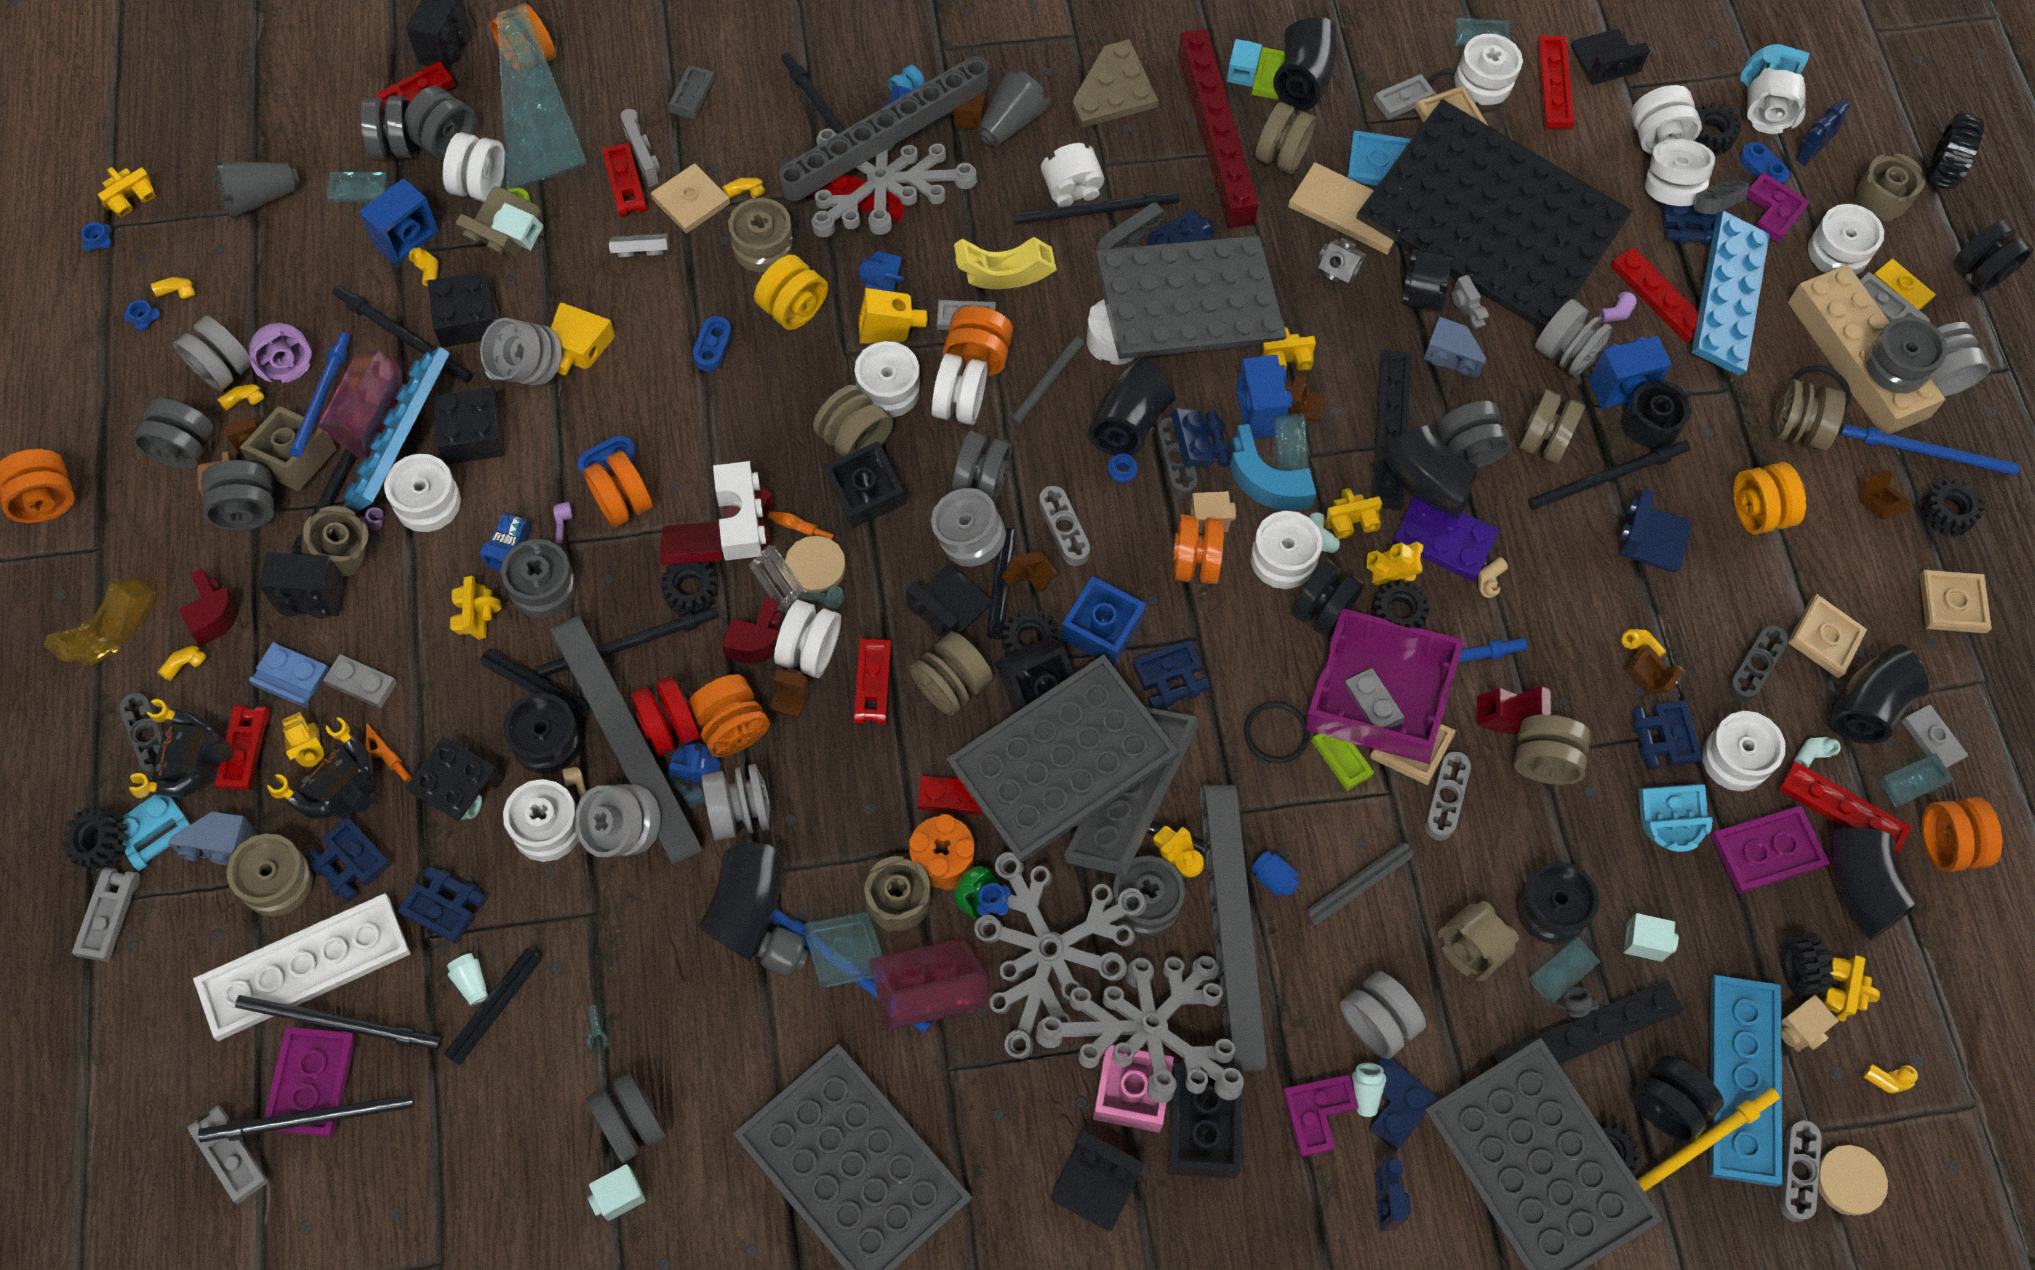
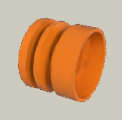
M739 674L727 675L706 684L695 692L687 702V707L696 728L702 730L701 736L704 743H707L711 755L717 758L727 757L750 747L767 732L770 726L769 719L763 713L761 705L754 701V693L745 678Z

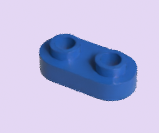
M1751 142L1745 145L1739 156L1742 166L1756 179L1763 172L1785 185L1790 174L1787 166L1765 145L1758 142Z
M714 316L708 318L703 323L693 348L694 363L699 369L712 371L722 364L732 338L731 325L727 319ZM716 333H721V334H722V335H720V336H718V337L713 336V335L716 334ZM706 357H712V359L704 360Z
M615 436L580 455L577 462L581 476L584 478L582 470L594 463L602 465L610 475L606 465L607 457L619 450H622L632 463L636 456L633 442L625 436Z

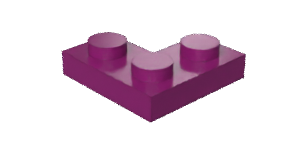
M1763 172L1748 189L1747 198L1767 210L1755 227L1769 233V238L1777 243L1781 241L1811 202Z
M1350 1075L1284 1088L1282 1092L1300 1158L1334 1151L1335 1146L1327 1117L1356 1111L1359 1108Z

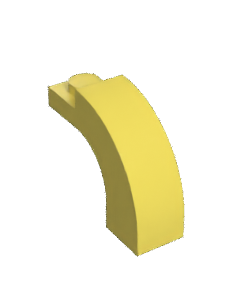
M1035 237L1014 249L1003 252L985 251L964 239L954 244L955 260L958 268L967 272L969 284L980 288L1000 290L1022 287L1037 282L1056 271L1052 247Z

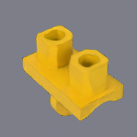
M113 167L106 169L110 178L102 182L106 189L98 193L107 211L111 209L120 218L133 210L126 199L134 194L137 195L142 203H147L156 197L149 176L143 167L133 173H130L127 168L118 173Z
M1284 327L1286 339L1263 343V351L1260 357L1277 355L1279 364L1285 367V371L1287 368L1286 362L1295 361L1296 368L1299 371L1312 369L1313 352L1316 345L1314 336L1300 338L1299 334L1290 335L1288 328Z
M1350 488L1342 489L1341 498L1333 500V507L1327 509V519H1324L1325 528H1332L1338 539L1353 535L1354 528L1352 524L1357 522L1361 523L1363 531L1366 533L1379 530L1381 525L1379 511L1382 506L1380 497L1364 500L1362 494L1353 495Z
M1401 542L1394 544L1390 551L1384 553L1378 550L1369 552L1367 555V569L1373 572L1372 583L1379 586L1399 579L1405 580V583L1414 581L1416 574L1422 573L1420 556L1423 551V545L1419 542L1409 545Z
M473 576L464 577L463 586L452 589L453 604L458 608H462V614L451 617L450 628L459 635L471 634L479 640L486 638L487 621L491 620L492 613L501 610V601L492 597L493 591L485 585L478 584Z
M297 712L282 720L285 727L283 732L285 734L286 753L290 760L296 758L300 765L313 767L324 756L319 730L315 722L307 725L301 712Z
M1164 826L1153 837L1154 844L1160 848L1158 857L1174 865L1180 875L1195 877L1204 869L1203 857L1198 851L1194 850L1190 832L1184 827L1176 833L1168 826Z
M1855 955L1850 960L1835 957L1829 960V965L1833 966V972H1830V974L1833 976V979L1840 981L1839 989L1831 987L1827 992L1821 993L1820 1000L1829 1010L1835 1012L1834 1016L1839 1021H1846V1016L1855 1015L1857 1009L1866 1011L1868 1002L1879 1001L1880 992L1871 987L1872 978L1863 976L1866 958Z

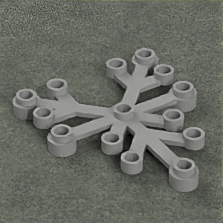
M832 129L821 130L816 138L817 146L837 134ZM933 144L929 147L928 156L908 171L900 172L907 165L913 164L918 160V151L915 146L906 145L901 149V156L888 165V151L894 147L893 145L876 155V167L868 161L856 167L867 175L868 181L852 194L832 195L828 190H820L815 194L818 208H833L828 212L819 211L815 213L812 218L813 232L818 237L832 235L836 229L834 221L841 216L844 227L848 229L857 228L860 225L858 203L875 191L874 210L868 217L869 228L874 234H886L892 228L891 216L886 211L888 191L900 198L901 203L904 205L916 203V189L927 196L931 203L940 204L946 198L944 187L941 185H930L927 182L955 181L957 187L970 189L977 183L976 169L969 163H961L956 169L928 170L936 163L943 162L946 159L945 147L942 144ZM899 183H908L911 186L903 187Z
M1006 852L997 858L995 869L1002 878L1010 881L1017 895H1010L1007 898V904L1010 909L1026 913L1037 937L1003 927L1000 920L992 915L980 917L975 923L974 930L976 936L986 943L1002 940L1032 950L1014 961L1004 962L1000 967V975L1003 979L1015 982L1021 977L1023 971L1038 964L1035 976L1004 993H995L989 1002L994 1012L1005 1014L1010 1010L1013 1003L1028 996L1018 1030L1009 1033L1004 1043L1005 1049L1010 1056L1024 1059L1032 1053L1034 1048L1031 1033L1042 1000L1050 1016L1058 1019L1066 1017L1068 1022H1073L1072 1017L1064 1013L1048 981L1052 967L1062 985V995L1070 1000V996L1067 994L1068 987L1070 985L1082 987V985L1074 980L1065 960L1099 970V973L1109 981H1118L1123 978L1127 965L1125 960L1117 953L1110 952L1101 957L1069 946L1091 934L1113 939L1123 947L1131 945L1135 939L1133 930L1126 925L1115 926L1111 925V923L1126 915L1130 917L1141 915L1146 909L1147 901L1139 890L1129 888L1120 894L1118 904L1105 910V906L1113 900V891L1105 884H1098L1092 890L1093 901L1087 920L1062 935L1050 932L1038 905L1044 887L1048 886L1052 881L1051 872L1044 866L1035 867L1031 871L1030 877L1032 881L1030 888H1028L1022 876L1023 862H1019L1013 853ZM1014 862L1016 864L1015 871L1007 873V865ZM1045 871L1046 879L1043 882H1037V874ZM1106 889L1108 891L1107 898L1098 900V892ZM1136 898L1139 900V906L1133 910L1129 909V901ZM989 925H995V933L987 936L986 928ZM1127 930L1129 938L1124 942L1119 941V933ZM1055 943L1057 946L1056 952L1052 955L1047 954V946ZM1113 962L1119 964V970L1115 974L1109 973L1108 970L1109 965ZM1009 966H1015L1016 973L1014 976L1007 977L1006 969ZM1004 997L1006 1001L1005 1006L1002 1009H997L995 1005L997 999ZM1024 1039L1026 1047L1023 1051L1019 1052L1016 1049V1043Z
M1202 956L1194 961L1190 976L1184 982L1181 977L1184 970L1183 961L1177 957L1166 959L1163 974L1168 979L1171 996L1157 1011H1155L1150 986L1154 975V968L1147 959L1137 958L1129 963L1126 980L1132 987L1137 988L1141 1011L1124 1000V992L1116 986L1106 988L1102 1000L1105 1007L1116 1010L1129 1020H1118L1091 1001V994L1086 988L1077 987L1071 992L1070 1006L1077 1011L1084 1012L1096 1022L1062 1023L1058 1018L1049 1016L1042 1019L1037 1026L1036 1039L1040 1045L1046 1048L1058 1047L1062 1043L1063 1037L1099 1036L1093 1044H1085L1080 1049L1079 1062L1086 1068L1096 1067L1100 1057L1121 1035L1133 1036L1126 1043H1119L1115 1046L1112 1059L1118 1066H1129L1133 1061L1134 1055L1147 1044L1153 1073L1148 1082L1147 1093L1155 1102L1166 1103L1170 1101L1176 1090V1080L1166 1068L1162 1043L1184 1058L1187 1073L1185 1084L1190 1092L1195 1094L1202 1093L1206 1089L1208 1076L1215 1080L1214 1089L1217 1095L1225 1100H1234L1240 1096L1244 1085V1079L1238 1070L1234 1068L1223 1069L1213 1062L1214 1060L1221 1063L1230 1062L1235 1052L1233 1042L1228 1039H1220L1216 1042L1215 1046L1192 1047L1168 1030L1167 1020L1181 1005L1206 1004L1208 1006H1216L1220 1003L1223 991L1219 985L1215 984L1219 967L1216 961L1209 956ZM1169 967H1176L1178 970H1172ZM1199 986H1203V990H1196V989H1197ZM1207 993H1214L1216 996L1212 997ZM1109 996H1115L1118 999L1112 1000L1109 998ZM1076 997H1082L1085 1000L1079 1001L1076 999ZM1219 1049H1226L1229 1053H1223ZM1118 1053H1126L1128 1057H1122ZM1085 1054H1092L1094 1058H1087ZM1192 1079H1198L1202 1083L1196 1084L1192 1081Z

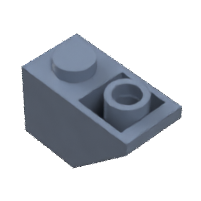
M1439 317L1424 360L1430 361L1436 366H1444L1458 371L1465 376L1479 378L1486 357L1467 326Z
M210 812L170 837L168 845L182 859L197 861L198 857L208 858L215 864L227 866L230 856L236 848L251 837L253 826L244 816Z

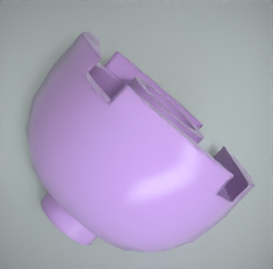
M270 323L261 327L252 336L249 343L251 365L256 374L266 381L272 382L271 379H281L282 383L300 378L310 366L311 348L302 332L294 326L284 323Z

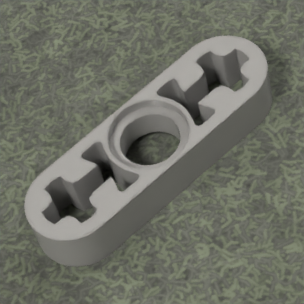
M1058 486L1044 488L1040 493L1039 507L1063 559L1072 566L1083 565L1089 558L1090 544L1066 493ZM1049 497H1052L1054 500H1058L1057 513H1055L1053 503L1048 502ZM1060 520H1068L1072 523L1073 528L1063 532L1057 529L1056 524ZM1074 538L1075 547L1078 550L1081 549V555L1071 552V539Z
M1461 752L1448 753L1439 767L1425 822L1427 834L1435 840L1448 839L1457 826L1471 769L1469 758ZM1456 762L1460 770L1454 780H1449L1452 773L1451 764ZM1447 788L1454 791L1456 801L1453 803L1444 802L1440 797V790ZM1442 811L1447 812L1443 831L1437 829L1438 824L1435 823Z
M1805 1120L1791 1125L1786 1130L1779 1205L1782 1214L1793 1222H1801L1812 1217L1817 1208L1822 1137L1818 1127L1812 1122ZM1804 1130V1135L1810 1138V1141L1803 1145L1802 1154H1794V1152L1802 1150V1139L1796 1137V1134ZM1794 1162H1801L1807 1166L1809 1170L1807 1180H1800L1795 1177L1792 1171ZM1806 1187L1807 1190L1799 1192V1203L1805 1205V1209L1797 1213V1207L1791 1205V1201L1798 1197L1799 1188Z

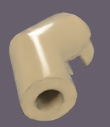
M1498 557L1479 571L1478 589L1487 598L1496 596L1500 592L1501 587H1497L1498 581L1496 577L1508 569V565L1503 558Z

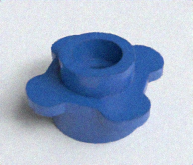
M97 222L85 225L81 231V236L84 239L82 243L83 249L85 251H92L94 248L106 249L112 244L109 239L111 228L107 224L101 225Z
M146 300L131 302L124 313L125 321L132 322L139 331L147 329L153 320L160 317L159 310L151 308Z
M996 883L983 886L978 894L980 904L977 905V912L982 916L988 913L1006 914L1009 910L1007 898L1011 895L1009 887Z

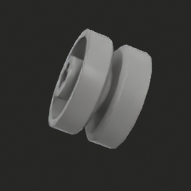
M206 315L193 326L196 336L184 333L173 342L175 350L185 363L203 381L219 392H222L233 383L231 372L242 375L252 366L249 354L236 338L216 320Z
M962 488L950 492L941 498L935 506L931 517L932 530L950 561L960 566H978L987 563L997 556L1004 546L1006 537L1005 526L994 502L988 494L974 488Z
M638 784L598 785L588 790L580 799L575 813V828L581 844L596 857L638 855L648 850L656 841L660 830V811L657 801L650 791Z
M1376 971L1363 982V991L1353 990L1340 1002V1007L1347 1023L1361 1041L1380 1057L1390 1059L1403 1048V1039L1412 1040L1426 1028V1021L1420 1007L1405 988L1388 974Z

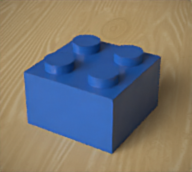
M404 178L395 185L390 186L386 192L374 201L366 204L359 211L373 246L394 265L405 259L413 248H419L439 232L426 197Z
M1658 336L1647 339L1641 337L1628 344L1620 346L1614 344L1604 349L1588 382L1601 409L1630 402L1635 391L1643 383H1658L1659 380H1664L1672 363Z
M1277 355L1242 359L1235 390L1243 425L1250 424L1253 439L1281 436L1284 424L1288 423V409L1292 408V396L1290 391L1285 390L1286 371L1284 366H1280Z
M1092 576L1062 623L1060 640L1096 659L1104 654L1115 668L1144 620L1146 603Z

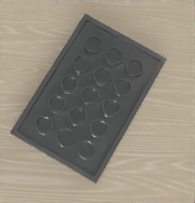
M1260 236L1095 251L1094 260L1118 359L1262 345L1264 342L1284 340L1287 337Z
M1103 654L948 757L946 761L1009 850L1016 856L1019 862H1024L1177 758L1179 751Z
M1541 1038L1425 1109L1527 1270H1583L1663 1221Z
M839 1043L733 1133L735 1139L845 1270H896L972 1201L970 1194Z

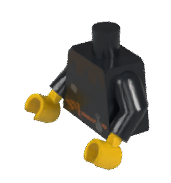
M152 700L151 703L157 707H162V711L159 714L147 712L150 718L160 723L167 719L172 720L171 724H165L151 780L153 782H149L142 773H134L130 776L131 781L137 784L143 783V785L137 788L129 787V790L137 798H143L150 792H155L156 796L187 797L203 784L215 781L218 776L220 763L231 760L232 748L228 743H225L224 737L215 733V727L203 717L180 709L172 711L169 710L162 700Z
M338 717L337 720L342 724V729L337 733H333L330 727L326 725V730L334 739L341 740L344 744L341 746L337 743L293 786L296 790L295 792L290 789L286 778L280 774L275 775V778L284 784L281 789L275 790L267 785L270 794L274 798L285 797L288 799L286 803L310 819L334 816L342 820L346 819L354 810L364 812L371 804L369 795L375 790V785L370 780L373 775L371 754L356 736L351 737L349 735L350 728L348 724Z

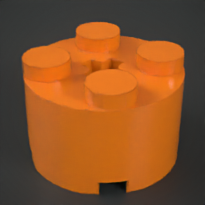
M942 814L925 820L914 830L909 840L910 861H913V863L914 861L925 869L930 880V888L953 889L959 877L974 865L975 843L973 836L965 824L951 815ZM940 850H941L942 852L947 851V852H948V855L945 856L943 853H938V854H937L936 852H938V851H940Z

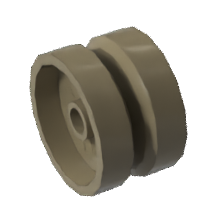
M1279 102L1264 126L1256 148L1255 159L1271 164L1277 158L1278 169L1293 174L1311 141L1317 117L1306 112H1301L1295 117L1294 107Z
M752 198L740 203L732 211L728 220L733 255L740 265L747 270L759 273L766 272L778 259L786 255H792L794 244L789 213L783 205L768 198Z
M1546 388L1539 405H1535L1524 429L1526 433L1519 449L1534 454L1538 451L1543 439H1546L1548 442L1543 452V458L1558 465L1581 418L1585 404L1571 399L1567 401L1561 414H1557L1556 411L1561 402V395Z
M1543 714L1523 719L1518 734L1520 745L1516 749L1514 759L1516 771L1524 777L1546 784L1564 785L1582 781L1586 775L1587 758L1585 754L1590 747V730L1576 720L1558 715Z
M265 833L253 836L241 843L230 856L226 869L227 881L234 894L250 909L265 916L276 917L288 914L301 906L310 894L314 881L311 865L305 856L291 841L276 834Z

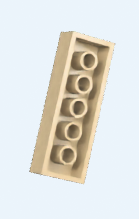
M1848 264L1799 284L1788 304L1834 369L1847 381L1851 393L1876 428L1880 429L1883 433L1892 434L1933 416L1946 399L1931 378L1918 391L1907 394L1891 392L1882 388L1871 378L1866 368V355L1871 345L1878 339L1882 330L1890 322Z

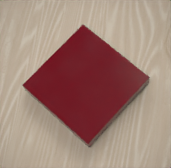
M719 522L663 526L660 547L661 564L723 560Z

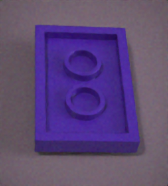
M1415 496L1391 544L1394 545L1402 542L1405 545L1419 542L1423 545L1421 558L1475 582L1500 529L1465 513H1462L1460 519L1454 518L1427 505Z

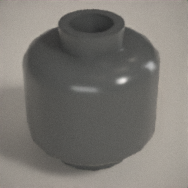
M777 927L772 932L766 931L760 943L757 956L761 957V965L764 968L788 976L793 973L795 968H803L809 951L803 949L805 942L801 935Z

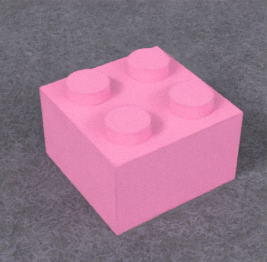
M1111 1045L1105 1051L1093 1120L1160 1133L1163 1126L1166 1103L1155 1102L1147 1093L1148 1082L1153 1074L1149 1052L1139 1050L1134 1055L1133 1061L1129 1066L1121 1067L1116 1065L1112 1059L1115 1045ZM1118 1053L1122 1057H1128L1126 1053ZM1164 1055L1167 1071L1171 1073L1174 1057Z

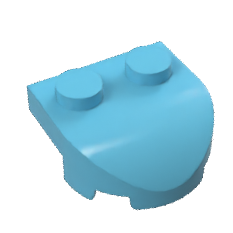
M1780 44L1766 46L1757 51L1746 62L1741 73V82L1745 83L1748 92L1751 82L1766 68L1787 70L1795 74H1801L1808 61L1809 53Z
M1705 784L1638 788L1641 825L1646 835L1657 845L1677 852L1690 851L1697 848L1705 835L1710 833L1713 817L1707 815Z

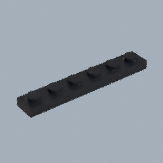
M1382 350L1380 358L1372 498L1380 497L1382 502L1381 508L1401 510L1404 502V485L1390 470L1379 451L1393 439L1407 433L1412 353Z
M1666 980L1595 1010L1584 1017L1574 1019L1493 1054L1491 1059L1496 1066L1541 1038L1555 1060L1561 1065L1677 1015L1685 1009L1669 980Z

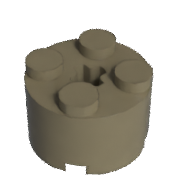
M1897 153L1894 156L1884 157L1886 154L1876 157L1856 188L1855 202L1886 222L1905 214L1925 185V178L1922 180L1920 174L1922 172L1920 165L1910 157Z
M340 506L324 507L306 520L303 528L301 553L330 556L342 577L351 576L357 572L365 557L368 541L367 526L364 521L355 516V512L348 508Z
M892 856L879 861L870 870L864 886L866 906L871 918L884 930L891 932L911 929L928 915L931 904L930 880L925 869L915 861L913 863V861L904 859V857ZM898 890L903 896L897 897L893 895V892Z
M1481 901L1478 904H1468L1438 931V940L1443 937L1445 943L1441 949L1446 958L1462 974L1468 976L1470 973L1479 976L1476 979L1478 981L1486 980L1513 956L1515 944L1519 941L1516 931L1510 926H1506L1496 915L1494 908L1486 901Z

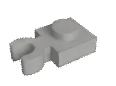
M1466 275L1457 279L1452 292V299L1455 306L1461 309L1463 315L1469 316L1472 327L1478 329L1486 325L1483 319L1488 318L1489 314L1486 308L1481 306L1479 302L1481 296L1470 277Z

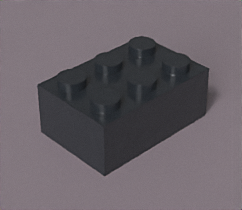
M1174 1063L1171 1074L1176 1080V1090L1173 1098L1169 1101L1167 1174L1236 1179L1241 1171L1242 1092L1234 1100H1225L1217 1095L1214 1089L1215 1080L1208 1076L1206 1089L1199 1094L1192 1093L1186 1088L1185 1084L1187 1079L1185 1063ZM1220 1066L1223 1069L1234 1068L1242 1075V1067ZM1192 1079V1081L1196 1084L1202 1083L1198 1079Z

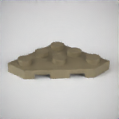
M1130 39L1103 47L1072 100V109L1081 128L1158 107L1156 94Z

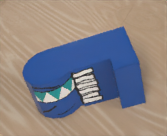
M509 513L502 515L497 530L494 531L489 543H484L480 551L486 567L501 571L503 559L508 552L519 543L528 540L531 531L530 520Z

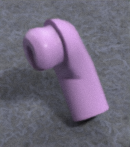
M1626 291L1618 295L1620 299L1615 307L1600 309L1599 318L1602 319L1601 323L1628 319L1636 306L1635 295Z

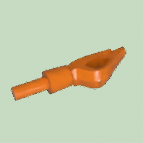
M771 511L768 513V518L789 529L810 537L816 535L829 538L832 541L834 539V534L818 529V525L804 521L793 514Z
M367 723L365 748L373 758L382 757L390 770H395L405 782L410 781L412 777L401 765L402 760L391 751L378 734L372 730L369 723ZM371 741H373L374 743L376 742L378 746L377 749L371 750Z

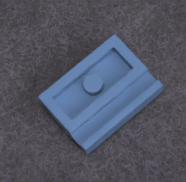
M272 642L258 664L257 672L254 677H250L249 682L257 688L307 708L310 698L315 696L330 669L323 663Z

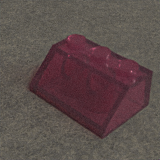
M379 350L356 353L317 427L359 459L367 458L371 451L369 445L374 436L381 432L384 426L382 423L383 418L388 410L394 407L397 401L395 399L396 393L403 385L400 367Z
M964 938L869 959L880 1009L891 1030L906 1028L910 1025L926 1021L939 1020L943 1017L960 1013H969L973 1010L987 1007V974Z

